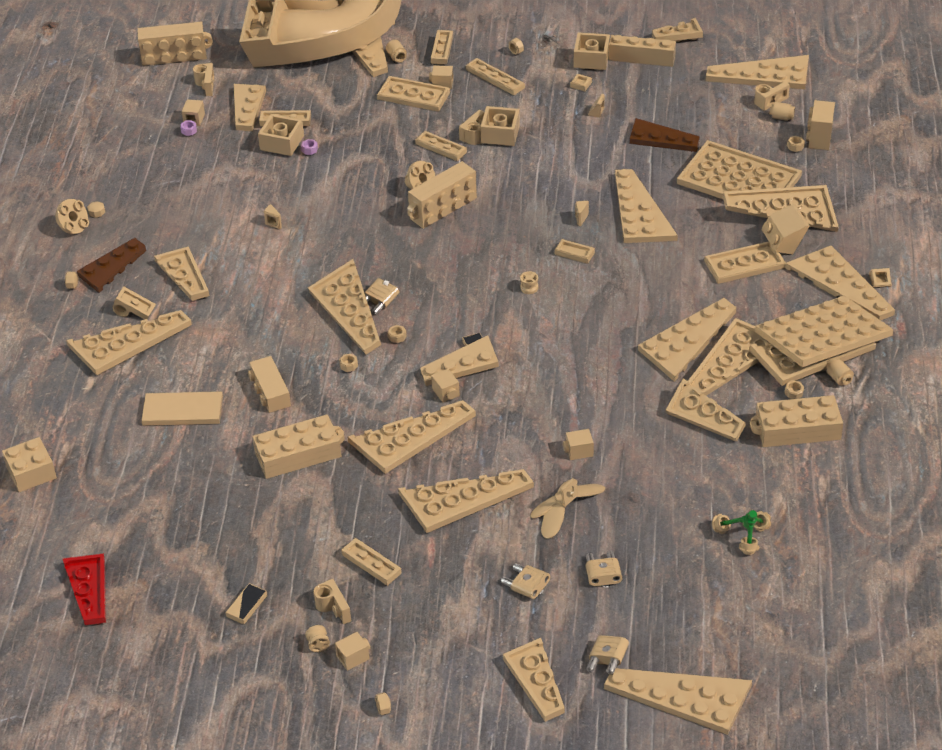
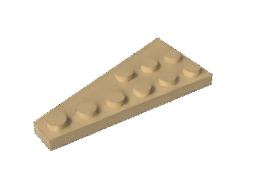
M809 55L708 66L706 81L757 86L766 84L770 87H776L783 82H787L790 84V88L805 89Z
M633 169L615 170L624 243L677 241L678 235Z
M827 185L724 191L722 195L725 208L728 211L768 218L771 214L791 204H796L810 227L835 232L839 229Z
M832 246L785 263V269L796 271L799 277L812 280L814 282L813 285L835 297H848L879 320L886 319L895 314V309Z
M353 259L308 287L311 295L366 355L381 346Z
M722 298L639 344L638 351L675 382L678 379V375L687 369L691 360H695L709 344V340L718 334V330L725 326L736 314V307L727 299Z
M179 310L160 315L156 320L148 321L145 319L141 320V323L131 326V324L103 330L99 335L90 336L88 334L84 335L83 339L76 341L69 339L66 342L67 346L96 375H99L191 326L192 322L184 312Z
M735 318L688 380L689 384L694 388H698L707 396L759 362L749 351L750 344L765 346L768 341L755 332V326Z
M769 342L765 346L750 344L749 351L783 386L792 380L796 381L826 369L827 363L833 358L844 362L875 350L876 343L867 344L805 367L798 365Z
M462 400L443 406L439 411L433 413L427 411L422 413V416L414 419L411 416L383 425V428L372 431L370 429L364 431V434L360 436H348V442L386 474L475 417L476 410Z
M521 469L502 472L498 476L493 477L482 475L479 476V479L474 480L462 478L437 482L436 485L424 487V484L417 485L415 489L408 490L403 487L398 488V492L423 529L428 533L534 487V482L525 470Z
M616 668L613 674H609L604 683V689L727 735L752 686V680Z

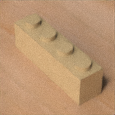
M611 35L609 61L671 67L674 65L676 41Z

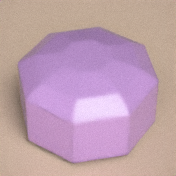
M188 120L181 123V133L185 136L193 135L197 132V125L194 121Z
M307 139L301 144V151L305 155H312L318 150V143L315 140Z

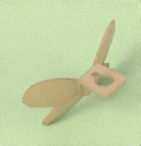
M572 478L560 486L555 496L538 505L530 516L531 518H538L544 515L541 533L544 538H552L560 530L564 519L565 507L576 497L600 494L605 491V487L599 484L577 486L578 481Z

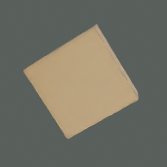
M577 74L570 82V88L586 91L592 83V78Z

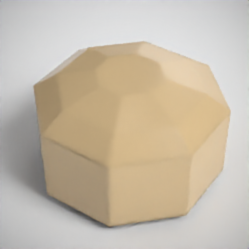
M518 38L509 42V49L513 54L517 55L524 51L523 43Z
M792 136L787 141V147L794 152L802 151L805 141L802 137Z
M92 202L87 206L89 216L101 217L105 213L104 204L101 202Z
M76 272L66 273L65 285L67 289H76L78 285Z
M395 325L388 330V338L391 342L400 343L407 337L403 326Z
M344 354L339 359L340 368L345 372L354 371L358 367L357 356L353 354Z
M792 380L786 383L784 394L790 399H799L803 395L804 386L801 382Z
M385 692L376 694L375 701L378 713L380 715L390 713L391 702Z

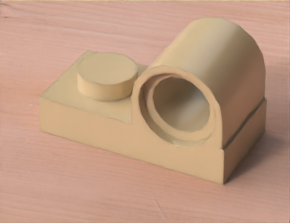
M213 63L195 65L193 67L195 84L202 86L206 96H213Z
M783 82L774 88L766 84L756 86L754 103L765 111L771 107V104L774 105L775 102H782L788 99L790 84Z
M478 110L459 126V140L471 145L481 143V123L484 111Z
M123 286L114 301L113 311L121 317H126L132 312L143 319H148L156 304Z
M334 579L317 585L313 591L316 609L320 612L333 610L336 618L340 617L343 624L351 622L350 607Z

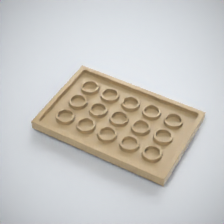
M707 140L678 176L677 184L723 199L724 191L794 187L801 178L802 171Z
M840 296L755 326V332L801 367L893 336V329L846 296Z

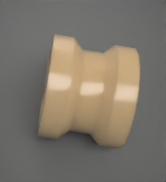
M532 271L522 273L520 276V290L525 294L536 293L538 291V275Z
M312 626L305 633L306 640L309 642V649L312 652H322L330 645L324 626Z

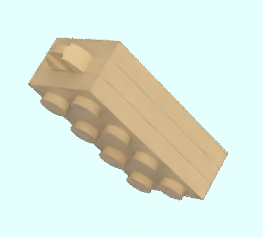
M202 22L138 28L142 66L207 59L206 49L212 46V36L210 33L203 31Z
M461 161L408 191L409 206L407 209L410 219L424 229L476 199V171Z
M831 395L759 402L756 404V415L751 418L750 428L754 434L760 435L763 447L841 440L843 421L835 396Z
M327 414L252 437L256 457L265 478L268 479L342 457L340 444L344 441L345 436L341 427L332 425Z

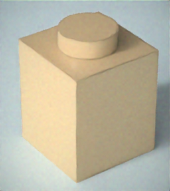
M433 65L432 72H429V82H432L433 85L452 89L453 66Z
M187 99L182 110L183 122L192 120L197 126H200L205 115L204 103L200 100Z
M449 369L431 375L432 389L442 403L460 396L459 382Z
M589 429L566 432V441H563V449L565 453H568L570 460L593 457L594 442Z
M358 632L335 643L336 657L347 671L370 659V644Z

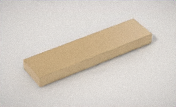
M478 58L466 65L467 71L512 95H516L525 88V83Z

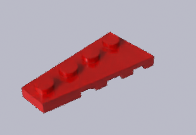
M104 553L62 558L84 624L106 623Z

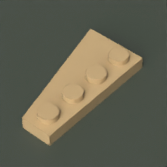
M234 84L236 130L253 131L266 94V86Z
M487 335L421 367L420 370L425 386L432 385L431 375L445 369H449L455 378L499 367V362Z
M684 378L666 408V413L736 442L745 427L744 421L726 408H722L712 398H708L698 388H694Z
M541 638L503 654L504 662L545 722L565 713V708L555 683L552 669H550Z

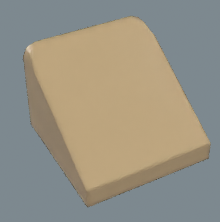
M601 94L591 106L588 113L589 116H601L605 103L604 94Z
M576 201L575 203L577 225L582 226L589 214V201Z
M270 204L264 210L265 225L281 229L280 213Z
M889 268L870 270L869 277L873 288L892 286Z

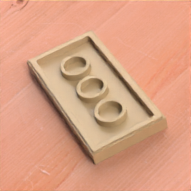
M389 76L378 92L377 99L439 112L450 94V88Z
M769 241L704 256V261L717 284L784 269L786 263L781 254L774 251Z
M222 392L146 393L142 426L220 424L223 394Z

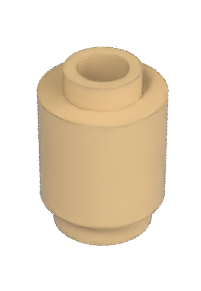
M392 40L387 44L386 51L393 61L400 63L406 59L407 52L398 40Z
M775 102L774 105L771 104L769 114L772 115L773 119L793 120L795 107L791 106V104Z
M833 358L827 363V373L838 385L844 386L851 383L854 372L842 360Z

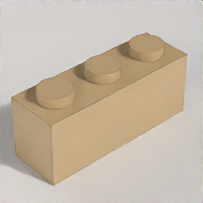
M268 356L249 362L250 370H248V376L251 382L254 381L256 393H260L262 406H266L269 413L290 407L289 391L272 357Z

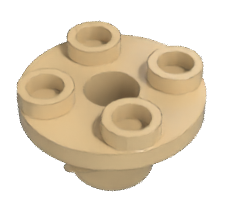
M425 161L412 163L405 176L406 186L409 189H413L435 177L433 165Z
M67 199L58 205L55 215L56 222L64 232L77 234L88 227V214L82 201Z

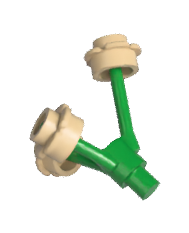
M754 510L749 511L745 516L735 519H729L726 515L718 514L712 519V528L716 533L724 534L730 529L731 524L741 522L747 528L748 535L741 539L739 549L744 554L752 555L760 548L758 540L752 537L753 527L760 532L769 529L771 526V516L767 512H756Z

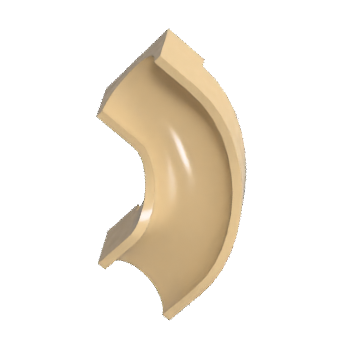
M249 0L239 43L253 68L306 62L340 55L370 44L386 33L398 16L401 0Z

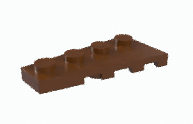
M635 118L629 144L697 152L700 136Z

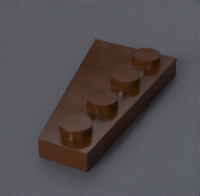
M133 238L77 270V275L95 291L100 293L105 284H110L114 280V276L124 272L128 264L134 263L146 252V246L136 238Z

